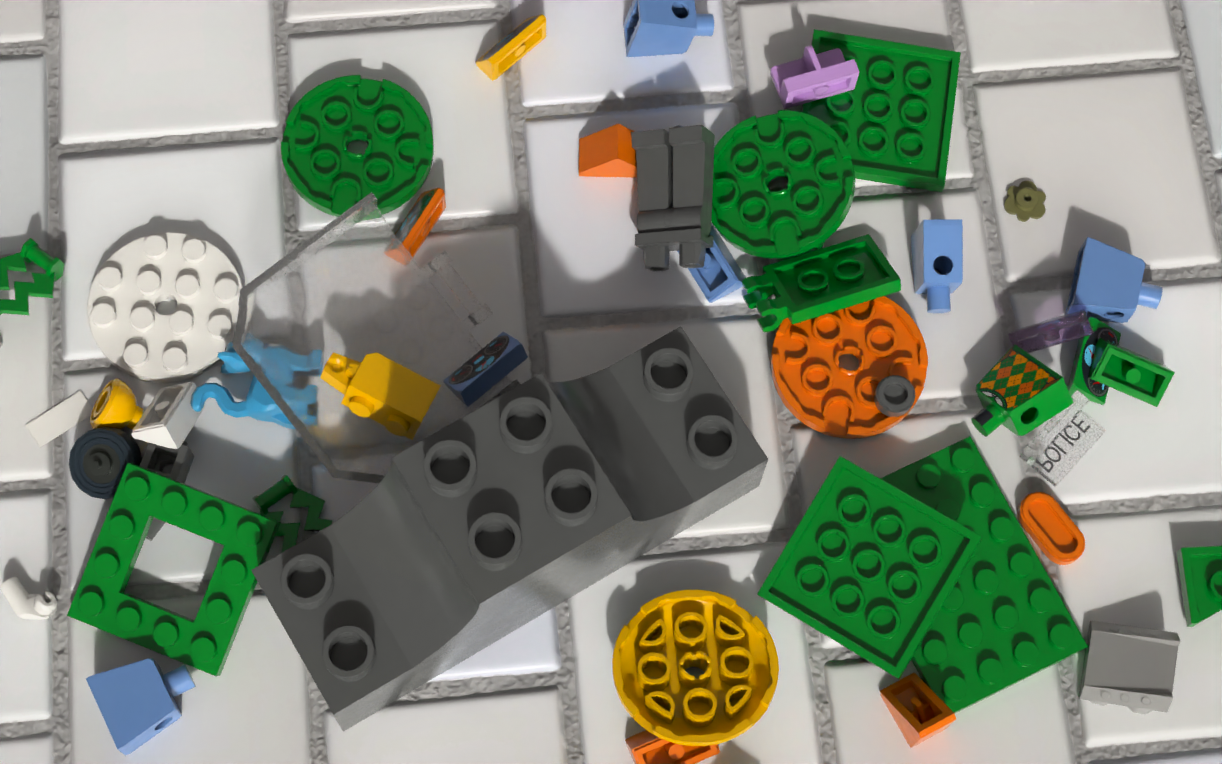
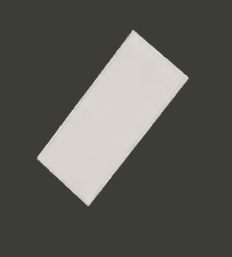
M80 390L25 426L40 448L91 416L93 408Z

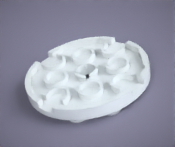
M169 232L152 234L136 239L116 251L103 264L95 276L87 303L89 327L102 353L115 367L127 375L154 383L180 382L203 374V370L219 360L217 357L218 352H225L227 344L232 342L238 333H241L246 315L244 288L234 265L228 257L217 247L201 238L188 234ZM168 297L177 302L176 310L169 315H161L156 310V306L163 300L168 299Z

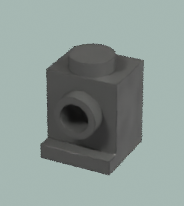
M186 441L178 449L167 448L148 442L140 466L185 484L194 455L187 446L188 443ZM173 464L170 474L162 472L166 465Z

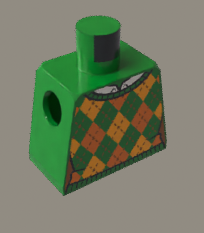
M1013 345L976 385L975 391L983 409L971 418V421L975 428L985 437L990 435L1000 425L1005 426L1017 436H1024L1071 406L1074 402L1061 375L1017 345Z

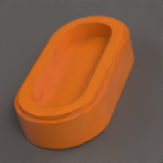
M1044 492L1028 494L1021 501L1017 509V517L1021 526L1049 560L1059 565H1068L1075 562L1085 549V539L1082 532L1052 496Z

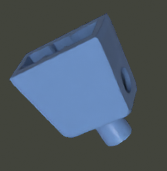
M633 0L623 24L626 57L683 54L687 52L694 36L713 35L714 16L713 14L696 13L695 0Z
M962 219L923 220L911 235L914 292L916 294H927L928 313H947L951 311L950 293H953L962 284L963 280Z
M1087 237L1078 251L1065 315L1082 311L1066 317L1086 320L1090 316L1099 321L1125 323L1134 314L1137 305L1157 309L1163 288L1142 282L1145 262L1142 259Z
M147 658L86 678L117 749L125 756L177 721L182 714L174 697L196 687L185 664L163 674L159 664L153 658Z

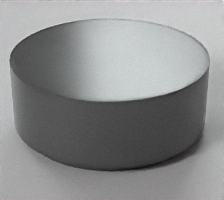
M891 375L882 379L874 393L876 407L880 412L890 417H899L906 414L915 400V390L911 382L898 375Z

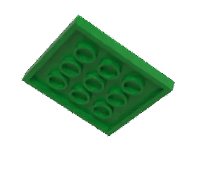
M814 29L811 45L815 53L819 54L839 48L845 61L855 59L859 69V76L854 90L802 104L801 112L824 121L837 132L845 143L852 159L855 179L942 192L946 180L961 52Z
M839 456L757 595L900 680L981 542L982 536Z

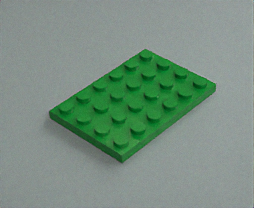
M970 436L880 478L982 536L977 549L911 659L923 682L954 713L968 708L1088 647Z

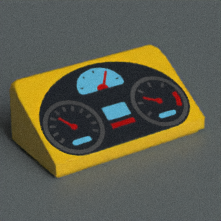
M541 14L527 18L475 62L476 66L492 81L496 80L546 38V17Z

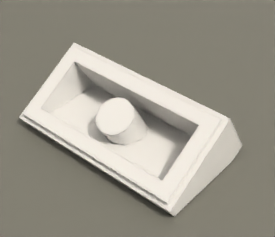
M187 382L160 388L131 432L133 438L167 448H180L205 408L204 403L200 412L192 409L190 402L191 395L197 388L195 383Z

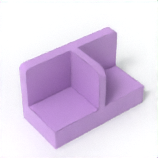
M809 45L804 49L803 58L773 66L770 74L783 108L788 109L854 90L859 76V69L855 59L845 61L839 48L816 54L813 46Z

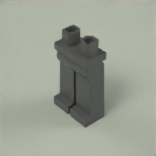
M703 125L669 128V132L665 129L631 132L632 148L636 150L639 208L637 215L639 234H635V246L643 250L645 268L650 271L668 270L669 251H679V265L681 267L690 269L703 268L706 248H713V236L710 235L715 134Z

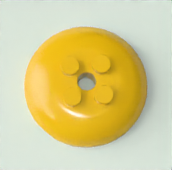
M697 589L667 593L654 598L640 607V611L627 625L623 626L619 633L613 652L612 672L614 685L621 703L641 727L651 734L672 743L687 746H708L736 738L754 726L763 716L775 694L779 664L773 639L757 616L753 617L749 612L737 605L736 600L726 595ZM690 667H698L704 671V674L695 679V676L689 675L685 670Z

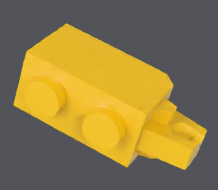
M333 352L325 364L320 377L344 394L341 404L349 407L354 414L364 418L368 417L385 426L392 434L405 436L410 440H413L441 387V385L377 352L366 354L362 362Z

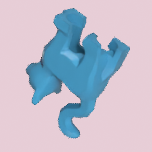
M244 332L238 333L234 340L227 344L225 352H218L217 357L225 362L221 366V373L254 372L245 401L235 402L228 389L218 383H204L197 387L191 395L190 404L192 409L197 412L202 410L206 399L210 397L216 399L218 406L227 415L236 418L249 416L260 421L274 422L289 429L312 431L314 411L304 408L313 405L316 388L306 386L301 391L290 390V384L293 379L320 378L323 362L321 351H311L306 357L298 356L281 347L259 346L252 341L248 334Z

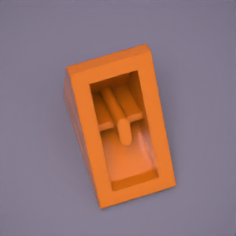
M615 124L580 138L579 176L637 178L636 150L632 148L631 132L635 131L623 125Z
M915 672L879 691L910 748L947 729L956 720L955 713Z

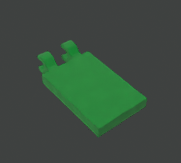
M869 234L763 266V275L749 276L742 280V285L746 292L750 293L744 295L743 299L748 308H757L762 317L757 319V323L763 332L775 330L786 318H789L793 325L901 291L900 277ZM774 294L775 299H768V297Z

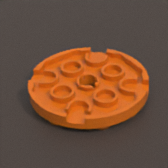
M886 296L793 325L789 318H786L777 330L771 351V373L774 386L788 410L798 420L813 430L832 437L845 439L874 436L889 430L901 422L913 409L923 391L928 366L927 349L919 328L901 306ZM844 354L854 355L859 361V367L856 371L846 370L843 367L840 368L838 358ZM891 375L906 378L911 382L915 390V400L912 407L906 414L899 417H890L878 410L874 402V393L879 382Z

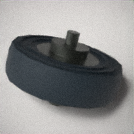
M101 427L89 430L76 440L70 451L69 469L71 477L78 488L90 497L100 499L114 498L127 463L140 466L142 461L141 451L132 436L121 429Z

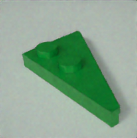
M1222 546L1182 547L1176 551L1187 627H1193L1222 610Z

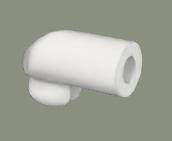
M12 577L0 586V590L16 615L20 618L46 620L57 611L58 600L53 593L45 591L44 595L28 594L18 577Z

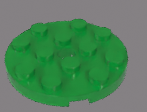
M361 75L335 78L316 86L306 93L289 113L281 142L284 168L296 192L314 208L329 215L347 219H366L384 215L409 201L425 182L430 172L434 155L432 128L426 112L415 97L386 79H383V81L361 78ZM354 140H363L368 144L364 154L347 151V147Z
M778 110L777 114L759 118L755 115L740 122L730 129L714 147L713 225L720 235L735 248L758 257H791L817 247L839 228L846 218L854 198L855 170L845 143L837 132L824 121L803 112ZM784 176L788 179L787 189L778 192H771L769 190V183L773 178Z

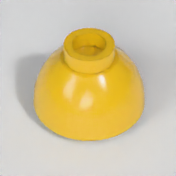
M116 378L109 381L98 396L91 412L90 424L93 429L101 427L117 429L128 427L134 429L142 417L143 408L137 405L131 388L125 382Z

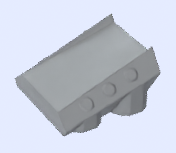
M1090 621L1086 642L1088 647L1085 649L1079 699L1089 700L1094 704L1103 706L1107 704L1127 706L1132 712L1147 714L1153 710L1167 712L1173 699L1172 691L1178 646L1180 644L1178 633Z

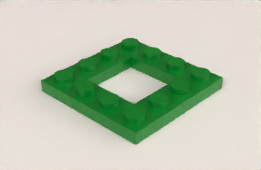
M127 463L67 616L211 675L220 676L257 584V580L251 570L265 563L281 522L144 467ZM153 518L224 545L195 620L124 592Z

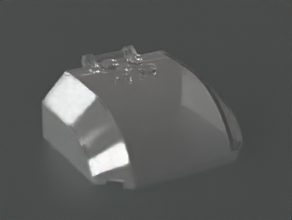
M373 193L368 194L240 289L239 311L232 347L333 478L379 484L390 468L391 457L521 384L517 379L512 382L505 376L469 407L444 384L443 380L482 349V346L470 331L490 317L493 312L487 304L482 305L452 267L450 263L453 260L446 251L420 268L382 216L377 207V198ZM437 273L468 311L470 314L468 317L461 321L430 281L432 276ZM333 352L358 362H362L366 354L377 352L441 385L413 440L405 436L394 435L385 426L368 417H360L354 414L349 407L341 404L344 394L320 378L325 364Z

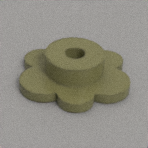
M1023 181L1018 187L1010 186L1008 188V198L1004 202V209L1007 213L1016 215L1017 219L1022 222L1028 221L1030 217L1033 219L1043 217L1046 211L1043 204L1046 200V195L1043 191H1037V187L1033 182Z

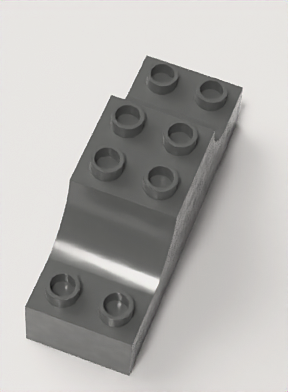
M680 326L610 367L596 373L565 382H549L540 373L391 457L390 468L381 482L349 512L330 526L251 571L344 732L759 487L768 458Z

